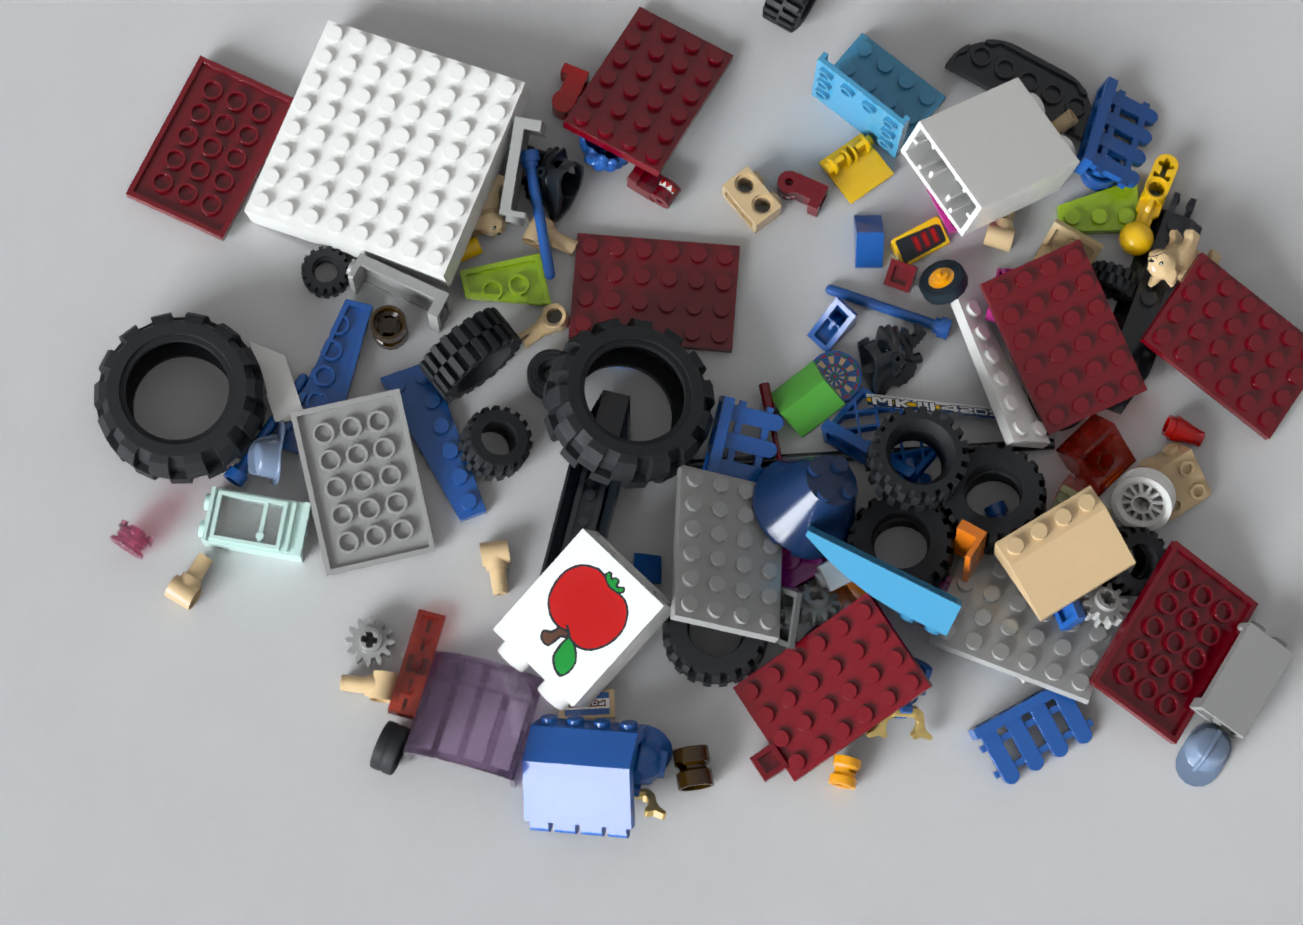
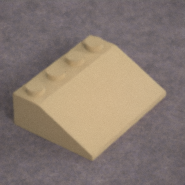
M1088 486L997 541L994 549L995 556L1040 621L1045 620L1136 564L1107 508L1091 486Z

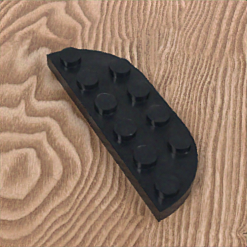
M987 39L985 42L972 45L968 44L954 53L946 63L945 69L986 91L1018 77L1029 93H1034L1041 99L1045 108V115L1050 122L1068 109L1073 111L1079 122L1064 133L1079 141L1082 140L1087 120L1092 111L1091 104L1087 97L1088 93L1082 84L1066 71L1013 43L995 39Z

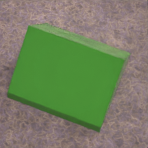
M814 361L810 362L771 393L780 414L802 438L846 405Z

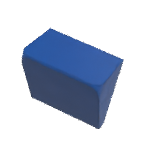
M634 553L633 566L652 584H661V556Z

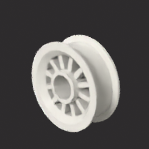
M1138 467L1127 471L1120 477L1112 494L1111 505L1115 516L1125 526L1146 527L1153 531L1162 527L1170 518L1176 503V491L1169 478L1160 471L1148 467ZM1139 497H1144L1149 502H1144Z

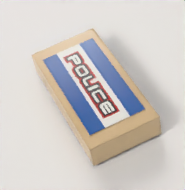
M604 689L588 707H572L568 704L563 711L559 710V718L567 719L571 716H582L584 720L616 718L614 689Z

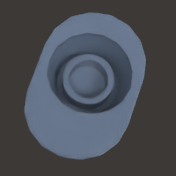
M284 420L279 421L273 435L257 438L252 442L248 450L249 473L269 478L272 486L278 484L281 475V453L285 435Z
M1204 723L1197 726L1189 734L1178 752L1176 771L1179 777L1186 784L1194 787H1203L1212 783L1230 756L1232 750L1230 737L1212 723Z

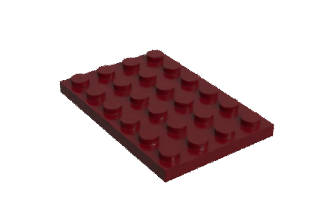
M639 7L564 120L563 128L658 177L729 67L734 55Z
M200 55L130 184L126 196L224 241L264 167L294 98Z
M585 233L577 234L579 242L576 246L568 340H571L580 331H591L595 323L619 319L621 325H627L629 320L634 318L653 322L652 329L663 334L667 328L684 339L681 344L684 349L732 353L740 246Z
M1080 239L979 284L1038 418L1047 431L1046 435L1055 433L1147 390Z
M1203 252L1198 254L1139 341L1263 439H1270L1303 390V332Z
M1171 541L1089 678V682L1169 743L1177 744L1195 713L1194 710L1189 708L1193 699L1202 698L1241 632L1237 629L1239 623H1248L1258 603L1178 541Z
M865 593L796 642L795 649H786L734 686L733 689L769 744H775L789 766L786 770L795 782L929 690L933 685L874 597Z

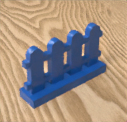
M1109 76L1097 89L1091 108L1092 111L1087 120L1076 156L1080 163L1073 172L1082 175L1090 168L1093 170V175L1099 177L1102 174L1118 182L1117 187L1121 189L1125 186L1134 188L1139 183L1140 176L1131 167L1138 168L1146 161L1144 152L1137 149V147H1146L1152 141L1151 133L1143 127L1144 125L1147 127L1153 126L1158 120V115L1149 108V103L1144 101L1140 104L1125 96L1126 92L1121 89L1117 92L1118 80ZM1121 113L1135 120L1136 124L1120 117L1119 114ZM1113 134L1130 141V144L1113 137ZM1107 154L1123 161L1124 164L1122 165L1108 158Z
M719 396L702 470L757 483L759 476L764 468H760L763 457L772 458L777 453L776 445L773 442L767 441L769 430H780L783 427V419L781 416L773 414L774 408L766 407L764 412L747 408L746 401L739 400V404L735 405V398ZM730 421L734 422L732 432L728 431ZM742 424L761 428L759 439L741 435ZM724 448L728 449L726 459H722ZM740 451L755 455L753 466L733 461L735 452Z
M1043 688L967 731L972 740L981 739L983 745L979 749L981 753L987 751L997 769L992 772L995 778L1001 777L1006 784H1015L1020 778L1017 767L1025 763L1028 769L1032 771L1040 770L1044 765L1042 753L1050 750L1051 754L1055 757L1065 756L1068 752V745L1065 741L1074 737L1081 744L1090 742L1092 732L1089 727L1094 724L1091 719H1084L1076 704V700ZM1053 699L1055 705L1047 709L1045 703ZM1060 711L1069 728L1068 731L1062 734L1051 716ZM1029 712L1032 718L1023 722L1021 716ZM1033 725H1036L1045 741L1039 747L1036 746L1027 730ZM1005 726L1007 731L999 735L996 730ZM1012 738L1021 757L1014 761L1003 744L1004 741Z

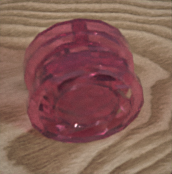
M122 519L118 524L119 529L116 532L118 535L112 534L110 540L129 554L142 560L144 554L141 553V550L145 551L155 541L151 536L146 537L147 535L143 530L133 524L127 525L129 522Z

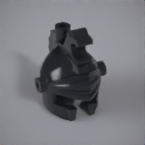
M528 145L527 150L535 149V147ZM555 146L553 149L549 147L546 151L538 149L540 161H538L539 166L536 167L543 207L547 209L550 220L554 223L562 219L572 207L584 176V166L576 161H570L567 157L566 149L564 147L559 149L558 146ZM573 167L575 174L570 173L569 169ZM523 174L521 185L525 186L526 198L531 203L527 176Z
M913 323L914 332L912 334H909V330L901 327L899 331L897 325L893 327L890 324H887L885 327L881 325L877 330L875 340L870 341L869 337H865L857 342L864 379L871 392L876 395L886 396L891 386L900 387L903 384H907L910 378L914 377L915 370L917 369L916 364L923 362L920 352L913 354V348L920 344V341L926 335V331L922 329L921 324Z

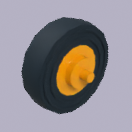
M946 259L933 263L923 271L919 279V289L924 298L935 305H944L957 300L968 286V276L962 265L955 260Z

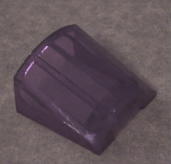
M436 651L403 751L406 760L411 761L413 755H419L466 766L508 779L510 786L515 788L528 734L541 696L537 688L544 679L490 660Z

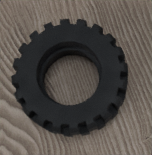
M989 444V448L982 449L981 445L973 447V452L970 453L969 463L966 467L967 471L954 495H951L949 501L944 505L940 502V511L946 514L948 517L947 524L952 526L953 538L955 539L957 526L964 519L987 532L984 554L989 555V550L995 549L997 541L1046 512L1047 488H1045L1044 476L1042 473H1038L1039 467L1034 460L1027 462L1028 455L1022 451H1019L1018 454L1014 453L1012 446L1005 445L1004 449L997 448V444ZM997 481L1012 487L1019 495L1020 501L1019 505L1011 513L1002 517L992 518L982 516L972 510L967 503V495L975 486L981 483Z
M883 494V499L880 501L877 498L868 501V507L866 509L862 507L857 512V519L852 521L850 525L851 534L848 535L847 543L878 558L875 554L874 545L877 537L882 532L898 526L912 528L925 538L927 542L926 556L912 567L898 569L939 588L940 582L945 581L949 575V568L952 567L954 556L953 529L950 524H947L948 517L943 511L939 512L937 509L929 511L927 505L922 513H914V506H909L907 512L899 510L901 506L899 502L895 501L893 506L887 504L888 496L886 494Z
M670 616L663 623V647L666 649L669 661H672L675 665V670L679 674L684 673L688 676L687 680L693 683L695 681L702 682L703 686L711 687V684H719V687H726L730 682L736 684L742 681L744 676L752 674L756 666L761 663L768 645V641L742 636L738 647L733 652L723 656H711L699 651L693 645L689 634V623L671 620Z

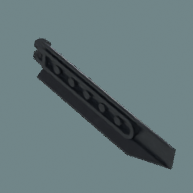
M1177 192L1174 193L1168 210H1161L1159 217L1153 219L1150 228L1154 235L1151 249L1143 255L1134 256L1132 260L1131 272H1135L1139 276L1133 298L1126 302L1119 299L1113 312L1143 381L1150 374L1157 354L1139 340L1179 283L1177 280L1175 285L1170 287L1165 280H1161L1153 287L1148 286L1151 277L1147 269L1148 254L1155 249H1164L1168 245L1171 230H1178L1183 239L1186 229H1193L1199 235L1202 230L1201 226L1190 219L1197 199L1191 198L1188 201L1184 216L1174 213L1181 199V194ZM1133 397L1106 410L1121 415Z
M603 390L590 412L607 431L620 438L630 440V396ZM569 464L540 576L582 529L597 531L607 540L621 481L611 480L607 486L588 478L591 471L583 465L579 464L574 469Z

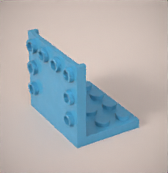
M863 33L859 35L834 65L828 61V54L825 51L817 59L811 93L863 135H869L877 146L894 159L901 153L900 150L919 121L932 116L946 98Z

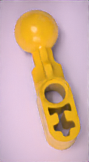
M1162 154L1156 158L1136 206L1137 217L1135 221L1126 224L1120 231L1119 244L1122 250L1129 255H1143L1153 245L1154 235L1150 226L1153 219L1159 217L1179 167L1177 159L1170 154ZM1162 169L1167 171L1164 178L1159 177ZM1149 191H1157L1160 193V196H1154Z

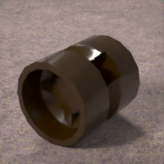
M386 305L378 308L373 313L370 323L377 345L387 350H394L403 346L408 337V328L402 310L396 306Z
M693 745L672 751L674 766L680 771L676 774L678 791H695L714 786L712 769L707 767V764L710 763L708 745Z

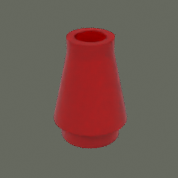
M1169 415L1162 428V435L1166 436L1167 440L1197 447L1202 444L1205 437L1204 431L1199 430L1179 415Z

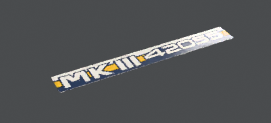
M866 394L867 405L897 409L912 406L915 411H918L920 406L927 407V412H934L937 409L942 414L996 419L991 407Z

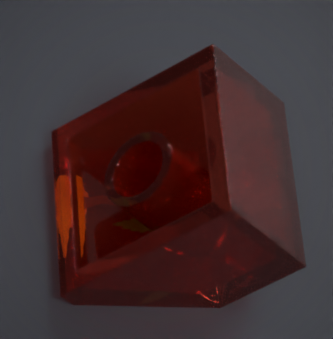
M1097 414L1090 416L1056 449L1066 468L1086 488L1091 486L1098 497L1136 461L1116 425Z

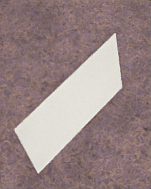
M249 341L263 373L267 391L266 395L275 422L280 420L292 421L290 412L303 410L285 355Z

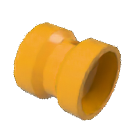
M836 754L833 760L834 772L830 774L828 783L836 787L855 790L857 784L855 776L856 772L860 771L862 761L850 756Z

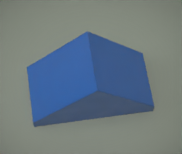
M854 215L855 268H882L884 229L881 215Z
M837 296L807 336L823 351H831L856 325L858 313Z

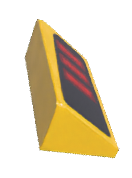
M935 216L891 240L890 248L897 260L913 264L950 244V241L939 217Z

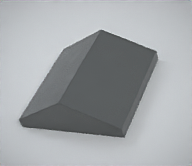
M781 585L780 638L775 643L789 649H795L803 597V590Z

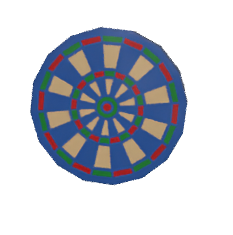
M827 351L818 355L813 360L845 403L849 402L859 391L862 383V371L858 362L851 355L842 351Z

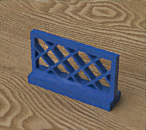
M861 387L832 421L827 419L822 424L821 430L825 443L865 466L868 459L866 458L867 450L872 440L867 441L863 439L861 433L876 431L879 428L878 414L893 413L898 410L900 415H902L904 410L877 406L858 410L857 405L863 398L867 399L866 394H874ZM875 415L876 423L860 426L859 417ZM856 418V427L844 428L840 425L845 419ZM902 442L900 443L901 452L891 453L890 455L892 465L902 478L918 483L917 479L938 455L931 447L923 448L922 442H920L919 449L904 451ZM922 455V462L916 468L906 463L905 458Z

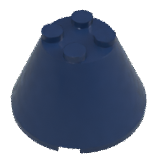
M816 455L779 459L762 471L757 483L754 485L752 503L755 517L765 535L775 545L779 543L784 548L790 550L791 555L808 560L825 559L826 557L806 537V532L811 525L847 543L848 535L851 534L850 525L853 520H856L857 481L852 469L849 467L848 461L842 456Z

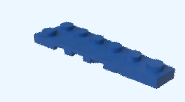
M349 299L345 300L330 331V336L320 352L321 355L309 375V380L303 392L299 396L303 409L348 400L371 318L372 305ZM287 421L282 451L299 455L292 421Z
M420 364L381 377V383L386 391L400 389L409 433L428 463L459 521L463 522L486 514V508L472 470L470 472L467 470V461H461L460 456L463 451H458V445L461 441L459 440V434L447 401L420 369Z

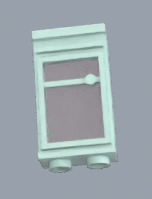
M212 486L211 494H206L204 510H207L205 521L201 520L198 536L202 537L201 540L204 546L303 563L302 549L304 539L307 540L309 531L307 524L309 515L313 514L309 502L303 503Z

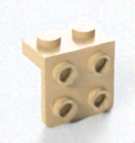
M1056 218L1033 260L1080 239L1092 265L1104 245Z
M1178 442L1165 445L1161 452L1153 457L1141 460L1139 465L1135 467H1148L1158 470L1172 482L1176 491V503L1168 521L1175 519L1211 495V490L1192 449Z

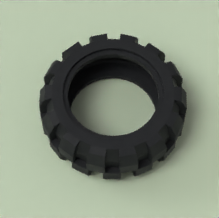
M171 312L151 317L152 323L140 329L134 325L119 337L121 343L114 351L108 350L98 368L101 372L100 379L94 384V406L97 409L98 423L110 447L123 462L133 466L137 473L153 480L159 477L169 479L171 484L193 483V478L205 475L211 479L227 471L226 466L235 458L242 460L247 454L257 430L263 427L267 411L265 406V394L267 391L263 373L252 349L248 348L242 341L241 336L225 323L216 324L210 321L209 316L191 312L186 313L185 317H173ZM178 357L199 358L215 365L228 378L229 395L223 413L209 429L191 438L169 440L150 434L135 421L134 398L137 388L147 373L164 361Z
M631 318L627 325H621L619 319H610L595 323L591 331H580L566 343L561 354L557 356L550 369L549 377L544 384L542 405L547 410L544 422L550 439L553 442L560 441L563 446L560 454L574 469L579 464L583 465L591 471L588 478L607 486L611 480L621 481V488L624 489L645 488L650 481L661 484L676 476L677 469L681 465L690 464L707 439L714 420L711 414V409L715 405L713 384L710 380H704L703 378L707 368L695 350L688 353L681 346L684 341L682 337L668 328L664 334L653 330V322ZM615 366L629 367L648 375L662 388L669 401L672 413L670 431L658 438L646 441L627 440L610 433L597 422L590 412L585 398V379L600 369Z

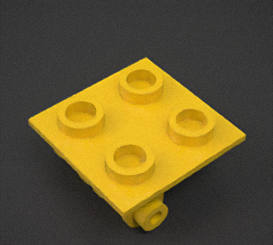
M862 133L819 162L820 166L850 204H853L894 175L873 148V139L869 135L864 136Z

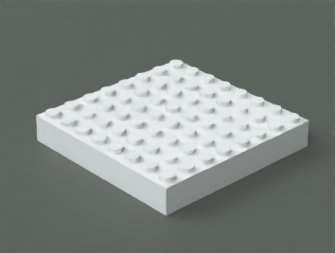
M328 20L244 211L252 223L324 247L331 246L333 250L338 249L342 253L358 257L362 253L403 273L450 288L510 146L515 116L522 117L531 96L526 82Z

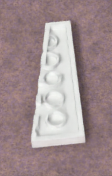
M963 298L953 301L951 307L1006 445L1031 448L1046 447L1050 444L1049 438L1046 435L1047 431L1043 423L1036 416L987 320H985V316L977 301Z

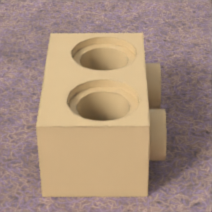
M747 166L722 185L721 194L756 234L780 216L782 202L774 191L769 192L763 185L765 182L762 176L757 171L752 172ZM742 184H747L752 190L745 193L741 192L738 187ZM759 204L766 205L769 208V210L765 213H760L755 209V207Z

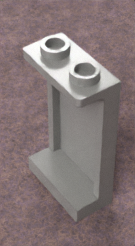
M516 116L514 119L499 214L505 218V222L511 225L524 226V222H530L531 220L529 214L517 211L524 171L522 164H519L521 151L527 150L529 135L546 137L547 126L541 120Z
M362 253L359 254L357 260L352 259L347 268L346 274L348 275V282L352 293L357 294L363 282L374 285L428 310L427 315L430 329L438 333L441 332L452 310L449 293Z
M1254 621L1239 623L1237 629L1241 632L1202 698H1194L1189 708L1231 738L1246 737L1294 655L1293 652L1286 648L1287 644L1284 641L1269 636L1265 633L1266 629Z

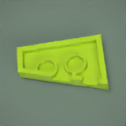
M1138 185L1134 188L1125 186L1123 189L1114 186L1058 205L1056 209L1057 219L1084 234H1120L1121 229L1126 224L1135 221L1137 217Z
M539 253L459 270L466 299L545 307L551 304Z

